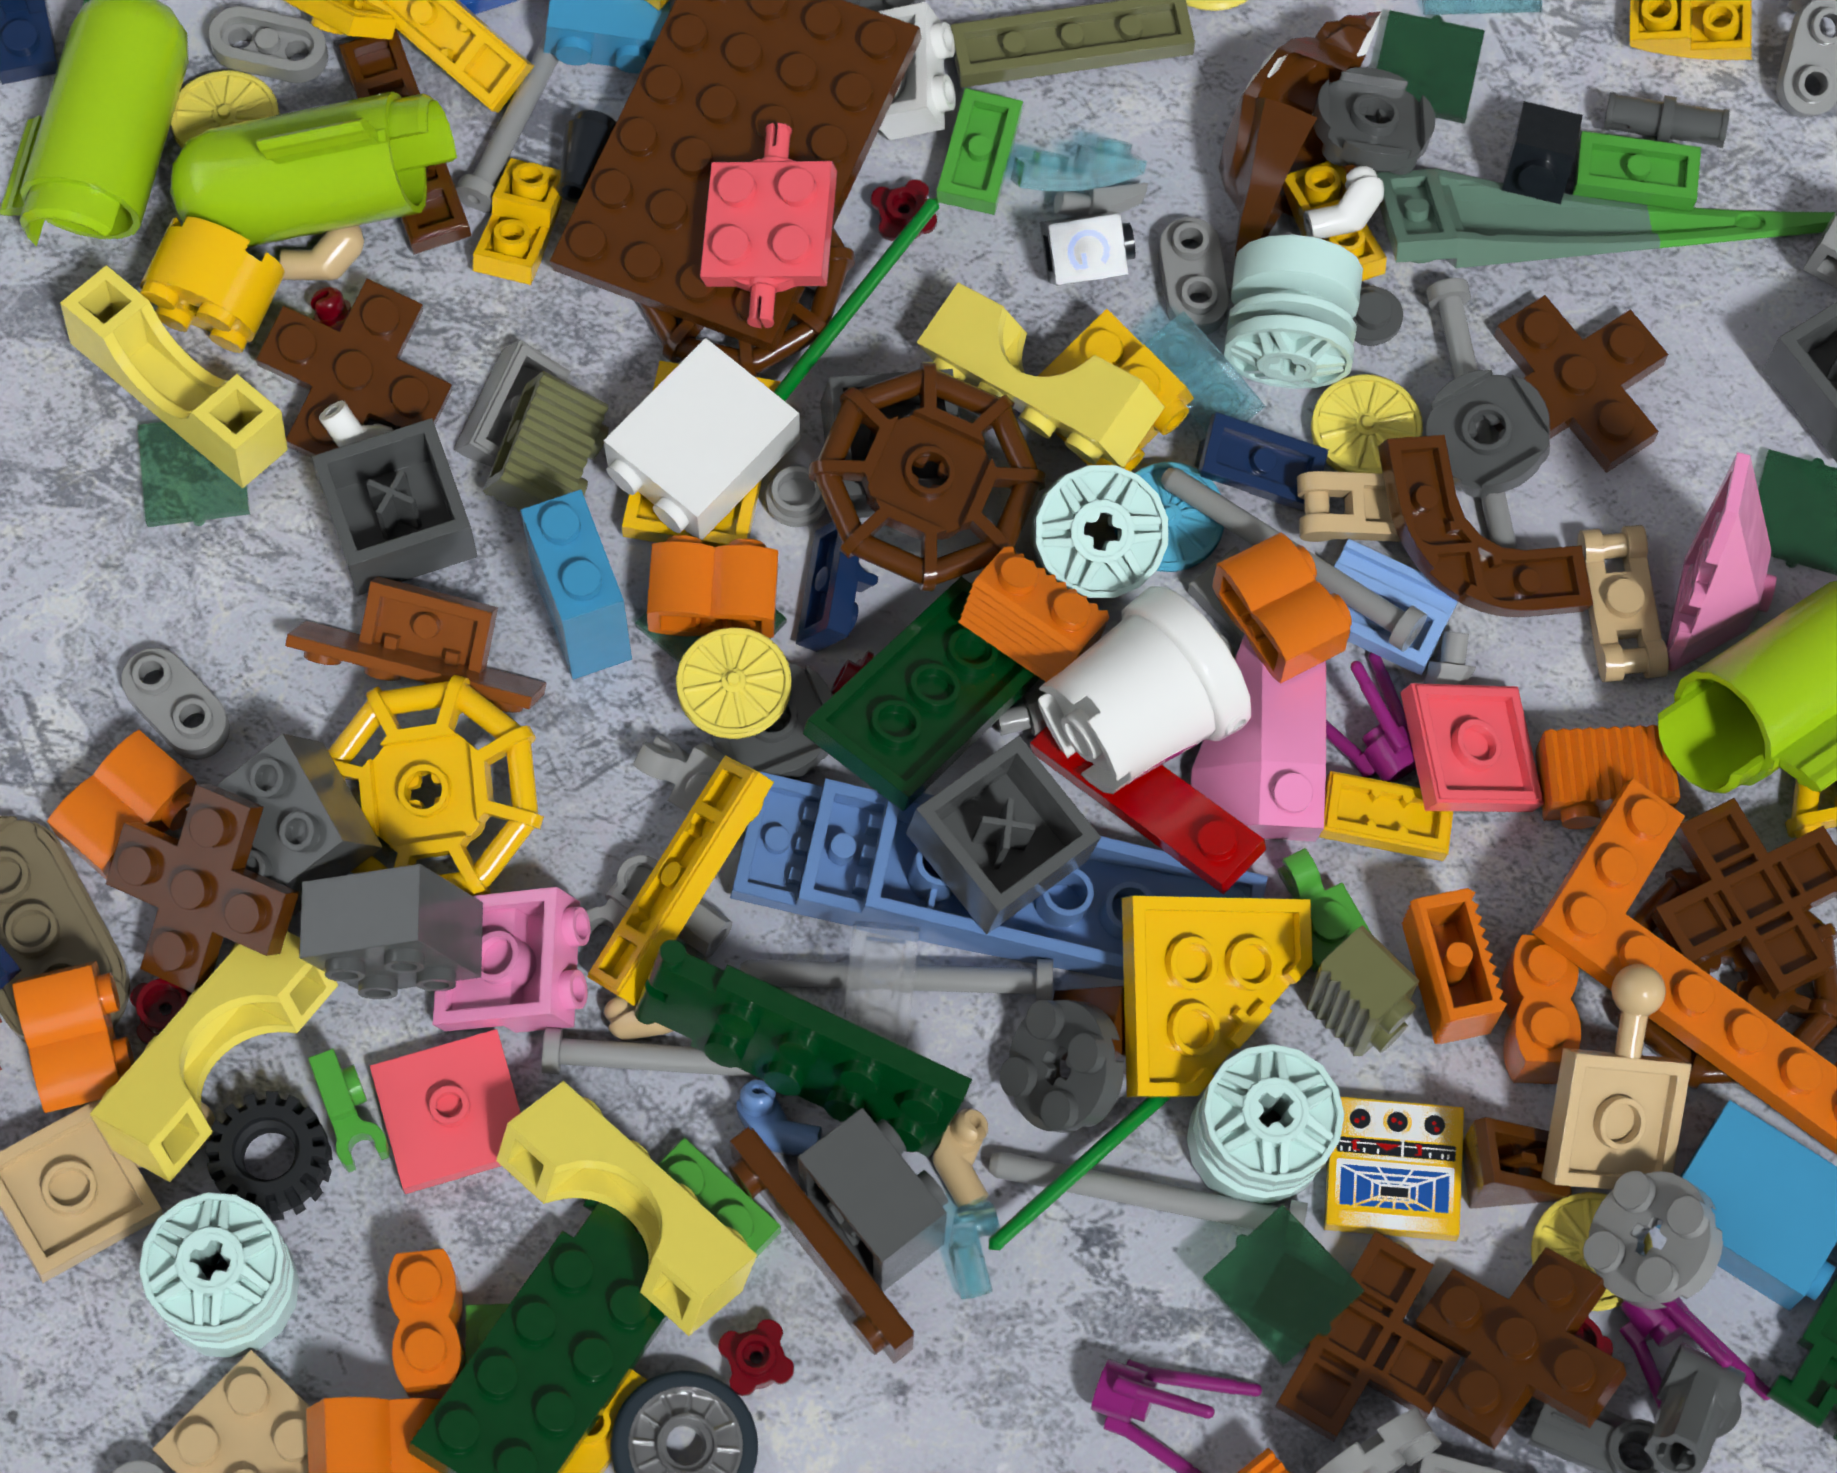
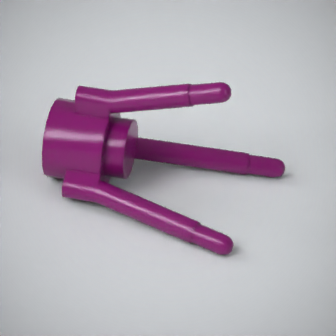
M1370 652L1368 660L1386 705L1360 661H1353L1350 668L1379 725L1363 736L1362 740L1367 746L1364 752L1327 720L1326 739L1355 764L1362 777L1371 778L1378 774L1382 781L1394 783L1414 771L1416 765L1405 713L1382 658Z
M1680 1297L1671 1302L1661 1303L1666 1307L1655 1310L1636 1307L1626 1301H1623L1621 1304V1310L1630 1321L1619 1332L1632 1347L1658 1410L1662 1401L1657 1399L1656 1395L1662 1378L1646 1342L1653 1339L1658 1347H1663L1677 1339L1684 1332L1721 1367L1727 1368L1731 1365L1745 1372L1744 1383L1763 1400H1770L1766 1396L1769 1387L1689 1310Z
M1108 1359L1098 1381L1091 1410L1107 1416L1103 1429L1126 1437L1177 1473H1203L1194 1467L1193 1464L1132 1424V1418L1145 1422L1152 1403L1206 1419L1214 1416L1215 1411L1212 1406L1157 1389L1158 1383L1251 1397L1260 1396L1262 1394V1387L1256 1383L1237 1381L1236 1379L1150 1367L1128 1359L1126 1365Z

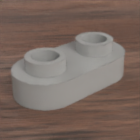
M1814 0L1800 8L1792 21L1777 79L1776 92L1782 107L1794 116L1801 118L1814 117L1828 111L1837 102V0ZM1822 17L1830 18L1835 24V33L1832 38L1823 35L1820 30ZM1808 75L1815 76L1820 82L1821 87L1817 96L1811 95L1805 88V79Z
M235 6L217 14L209 26L208 36L215 58L220 64L232 70L291 83H304L318 77L328 63L329 53L324 34L321 29L314 27L308 20L245 6ZM246 40L251 42L245 48L233 47L239 41ZM297 53L308 55L301 60H290Z
M1194 217L1177 219L1164 229L1158 251L1167 315L1172 325L1182 333L1191 336H1205L1221 327L1225 321L1229 304L1220 238L1216 230L1202 219ZM1189 239L1197 241L1200 246L1195 249H1188L1180 242ZM1202 293L1209 300L1204 303H1196L1189 298V295Z
M150 648L136 653L128 660L121 676L122 687L128 701L177 754L188 759H204L216 754L223 748L230 733V723L224 707L175 654L161 648ZM158 670L164 673L162 679L156 684L149 685L143 683L145 675L151 671ZM198 713L205 716L204 721L198 727L188 728L183 725L185 719L192 714Z

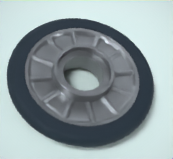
M671 1371L645 1381L623 1402L612 1427L610 1440L611 1460L615 1473H754L758 1456L757 1431L748 1407L741 1397L727 1384L701 1372ZM689 1427L700 1436L702 1453L694 1464L681 1465L674 1462L669 1456L666 1449L667 1438L674 1428Z

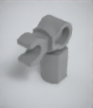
M636 855L628 858L621 864L617 872V881L605 895L607 899L606 904L586 911L590 920V935L595 928L602 925L609 926L615 931L658 862L656 859L647 855ZM700 900L678 937L708 958L714 954L729 935L733 922L703 900Z

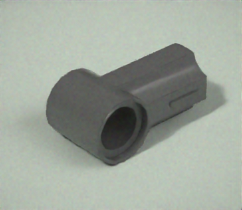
M1683 1342L1679 1345L1658 1389L1656 1398L1662 1402L1644 1451L1650 1455L1654 1462V1469L1661 1473L1702 1472L1716 1441L1717 1432L1725 1423L1740 1393L1746 1376L1745 1372L1731 1365L1723 1368L1710 1355Z
M1544 1403L1528 1442L1531 1446L1594 1473H1661L1654 1469V1462L1648 1470H1632L1624 1465L1618 1452L1619 1446L1624 1443L1633 1442L1645 1447L1654 1423L1643 1419L1628 1420L1605 1409L1602 1410L1589 1429Z

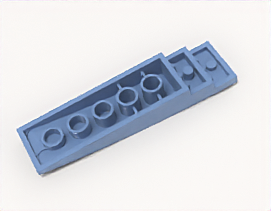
M760 771L761 774L772 780L774 784L764 798L761 811L746 827L730 898L866 930L1026 963L1037 964V959H1053V968L1124 981L1122 898L1129 896L1264 898L1268 876L1246 871L1223 895L1165 851L1101 836L1087 862L986 935L906 834L916 808L934 795L922 793L903 812L876 790L827 778L823 786Z

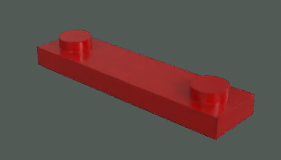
M1047 726L1030 742L1032 752L1037 758L1223 895L1266 851L1264 838L1163 765L1135 779L1114 794L1104 793L1081 775L1082 772L1094 764L1085 760L1077 752L1067 758Z

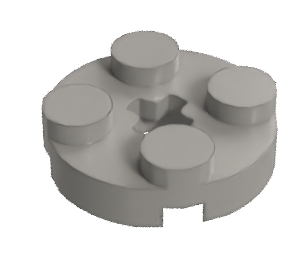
M1636 1170L1627 1172L1619 1177L1614 1189L1605 1197L1594 1215L1589 1237L1583 1247L1584 1259L1595 1270L1596 1274L1603 1278V1286L1614 1295L1636 1307L1651 1310L1665 1308L1666 1306L1661 1303L1671 1302L1679 1296L1688 1299L1699 1292L1716 1270L1723 1247L1722 1230L1716 1227L1715 1215L1712 1209L1716 1210L1705 1192L1681 1176L1662 1171L1646 1174ZM1661 1225L1660 1233L1667 1238L1665 1245L1662 1249L1652 1247L1645 1256L1644 1239L1647 1233L1655 1226Z
M1414 1408L1376 1429L1378 1434L1360 1445L1356 1442L1320 1468L1316 1473H1395L1405 1464L1411 1466L1440 1447L1442 1443L1418 1408Z

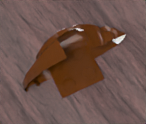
M1382 11L1367 12L1366 15H1347L1340 21L1325 22L1315 38L1301 37L1289 40L1263 61L1260 71L1251 78L1241 95L1226 132L1218 167L1225 192L1239 212L1235 259L1237 252L1247 243L1269 236V233L1283 212L1294 217L1283 189L1287 175L1328 161L1322 154L1323 142L1319 139L1313 127L1317 117L1312 116L1318 94L1321 87L1328 80L1329 84L1338 81L1342 71L1361 67ZM1348 165L1342 167L1348 174L1356 166Z

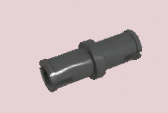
M1610 92L1603 130L1654 136L1656 141L1669 143L1670 139L1723 148L1730 109L1720 110L1676 103L1677 97L1667 95L1664 96L1663 101Z

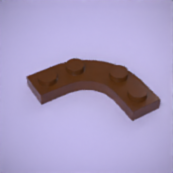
M1445 435L1386 439L1378 446L1389 509L1398 537L1414 564L1442 592L1467 607L1503 617H1533L1584 612L1593 606L1582 545L1521 550L1501 547L1477 532L1465 518L1456 495Z

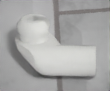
M1368 166L1353 168L1346 175V192L1339 204L1305 211L1304 226L1307 236L1323 239L1363 229L1384 198L1383 181L1377 177L1376 171Z
M345 401L333 403L319 416L320 422L339 448L393 431L392 428L383 424L361 425Z

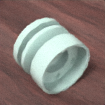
M1293 234L1267 236L1251 241L1237 252L1231 291V301L1234 307L1229 312L1228 331L1223 356L1231 369L1247 379L1269 386L1291 389L1318 388L1336 383L1347 376L1351 371L1354 357L1353 343L1357 325L1353 318L1356 316L1359 307L1363 267L1358 258L1341 245L1321 238Z
M1089 465L1060 476L1041 495L1031 518V545L1040 567L1045 568L1047 575H1055L1057 582H1066L1067 589H1076L1078 594L1088 598H1116L1140 588L1158 570L1168 546V516L1159 494L1140 475L1116 465ZM1100 513L1109 515L1108 526L1117 529L1116 540L1105 541L1102 545V550H1097L1093 548V537L1084 534V526L1086 523L1097 522Z
M1276 1044L1245 1048L1223 1062L1191 1113L1187 1143L1193 1167L1207 1187L1220 1196L1270 1206L1285 1203L1306 1189L1340 1141L1344 1110L1339 1089L1323 1065L1298 1049ZM1273 1109L1280 1115L1281 1119L1279 1122H1274L1267 1127L1262 1124L1259 1118L1262 1114L1266 1115Z
M205 1193L178 1202L157 1219L143 1243L139 1273L146 1298L182 1344L205 1356L235 1358L247 1354L250 1350L253 1352L260 1350L283 1331L296 1309L299 1277L293 1255L284 1243L278 1229L262 1209L237 1195ZM220 1256H222L229 1268L226 1272L221 1270L215 1271L211 1279L208 1280L202 1268L204 1265L215 1266Z

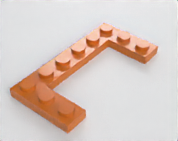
M1634 778L1630 779L1619 790L1531 933L1611 991L1614 978L1623 968L1632 964H1644L1654 968L1664 980L1666 995L1661 1007L1649 1015L1648 1018L1837 1154V1061L1834 1065L1626 914L1685 815Z

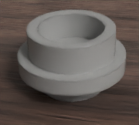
M791 466L783 469L770 480L766 489V504L770 514L775 520L789 527H804L816 522L824 514L827 507L817 482L809 479V469L806 467Z

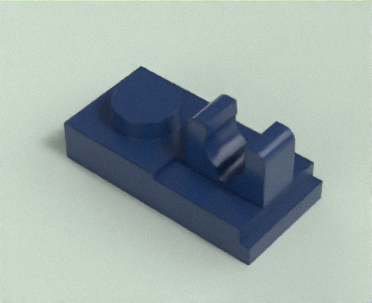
M0 0V81L2 85L56 74L59 59L47 0Z
M1215 412L1211 414L1206 438L1199 443L1194 466L1199 468L1198 473H1200V477L1305 512L1304 499L1299 498L1297 495V476L1306 472L1324 471L1329 449Z
M833 521L815 530L796 638V645L815 652L849 636L858 617V604L855 602L856 591L863 592L878 583V576L863 570L858 557L853 556L848 559L839 550L842 542Z

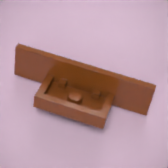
M379 576L370 581L360 634L304 621L287 634L285 644L286 647L304 651V658L311 662L323 665H339L341 661L364 666L365 674L385 681H398L402 677L425 682V684L450 681L453 675L469 678L470 686L504 712L517 713L523 711V708L530 709L544 696L547 684L546 682L487 667L498 607Z

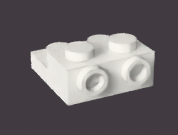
M926 1L879 11V13L919 26L922 36L879 130L890 141L945 129V112L954 110L956 104L952 81L947 74H944V59L953 57L955 53L954 37L949 24L941 22Z

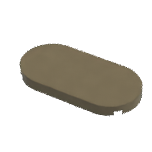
M0 816V944L22 970L0 990V1013L15 1035L26 1043L18 1016L12 984L18 979L97 961L100 974L111 972L116 984L120 1011L110 1013L114 1028L125 1012L130 995V976L124 958L55 835L49 829L34 821L31 823L27 820H17L14 816Z

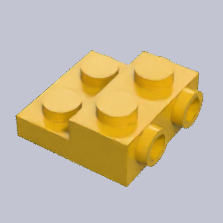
M1106 309L1038 376L1049 377L1069 372L1096 355L1136 376L1148 386L1165 408L1123 469L1131 472L1144 457L1145 453L1142 449L1159 432L1162 435H1166L1181 424L1189 413L1187 405L1194 397L1188 388L1147 346L1143 345ZM1056 433L1064 442L1067 440L1064 436ZM1078 456L1087 466L1114 465L1100 457L1096 464H1092Z

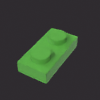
M965 88L937 188L936 198H938L939 203L995 215L1022 116V100Z
M1582 131L1577 144L1573 195L1692 211L1698 194L1701 147Z
M683 1138L658 1164L677 1183L684 1184L690 1188L698 1198L699 1203L720 1222L739 1232L745 1239L748 1247L757 1254V1257L781 1233V1225L686 1138Z

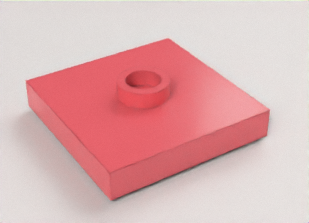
M1411 683L1400 692L1425 811L1533 812L1544 805L1518 687Z
M497 1029L370 1065L399 1178L405 1194L501 1167L496 1159L507 1124L519 1115L521 1111Z

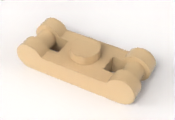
M1312 471L1297 476V495L1299 498L1304 499L1305 516L1299 519L1301 540L1322 542L1332 539L1348 540L1349 538L1351 540L1401 542L1392 521L1383 474ZM1330 497L1344 498L1345 514H1330Z
M1623 526L1621 533L1602 534L1599 528L1580 530L1577 545H1582L1593 600V606L1588 608L1601 681H1622L1625 674L1643 673L1646 679L1666 677L1669 668L1668 651L1660 631L1647 558L1648 542L1644 526ZM1622 558L1625 572L1606 573L1604 559ZM1637 638L1638 648L1622 649L1618 642L1620 639Z

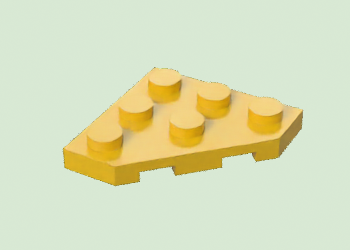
M1129 896L1122 898L1127 1097H1193L1200 1095L1213 1079V1073L1234 1049L1241 1048L1272 1012L1270 1007L1290 984L1297 983L1313 965L1311 899Z

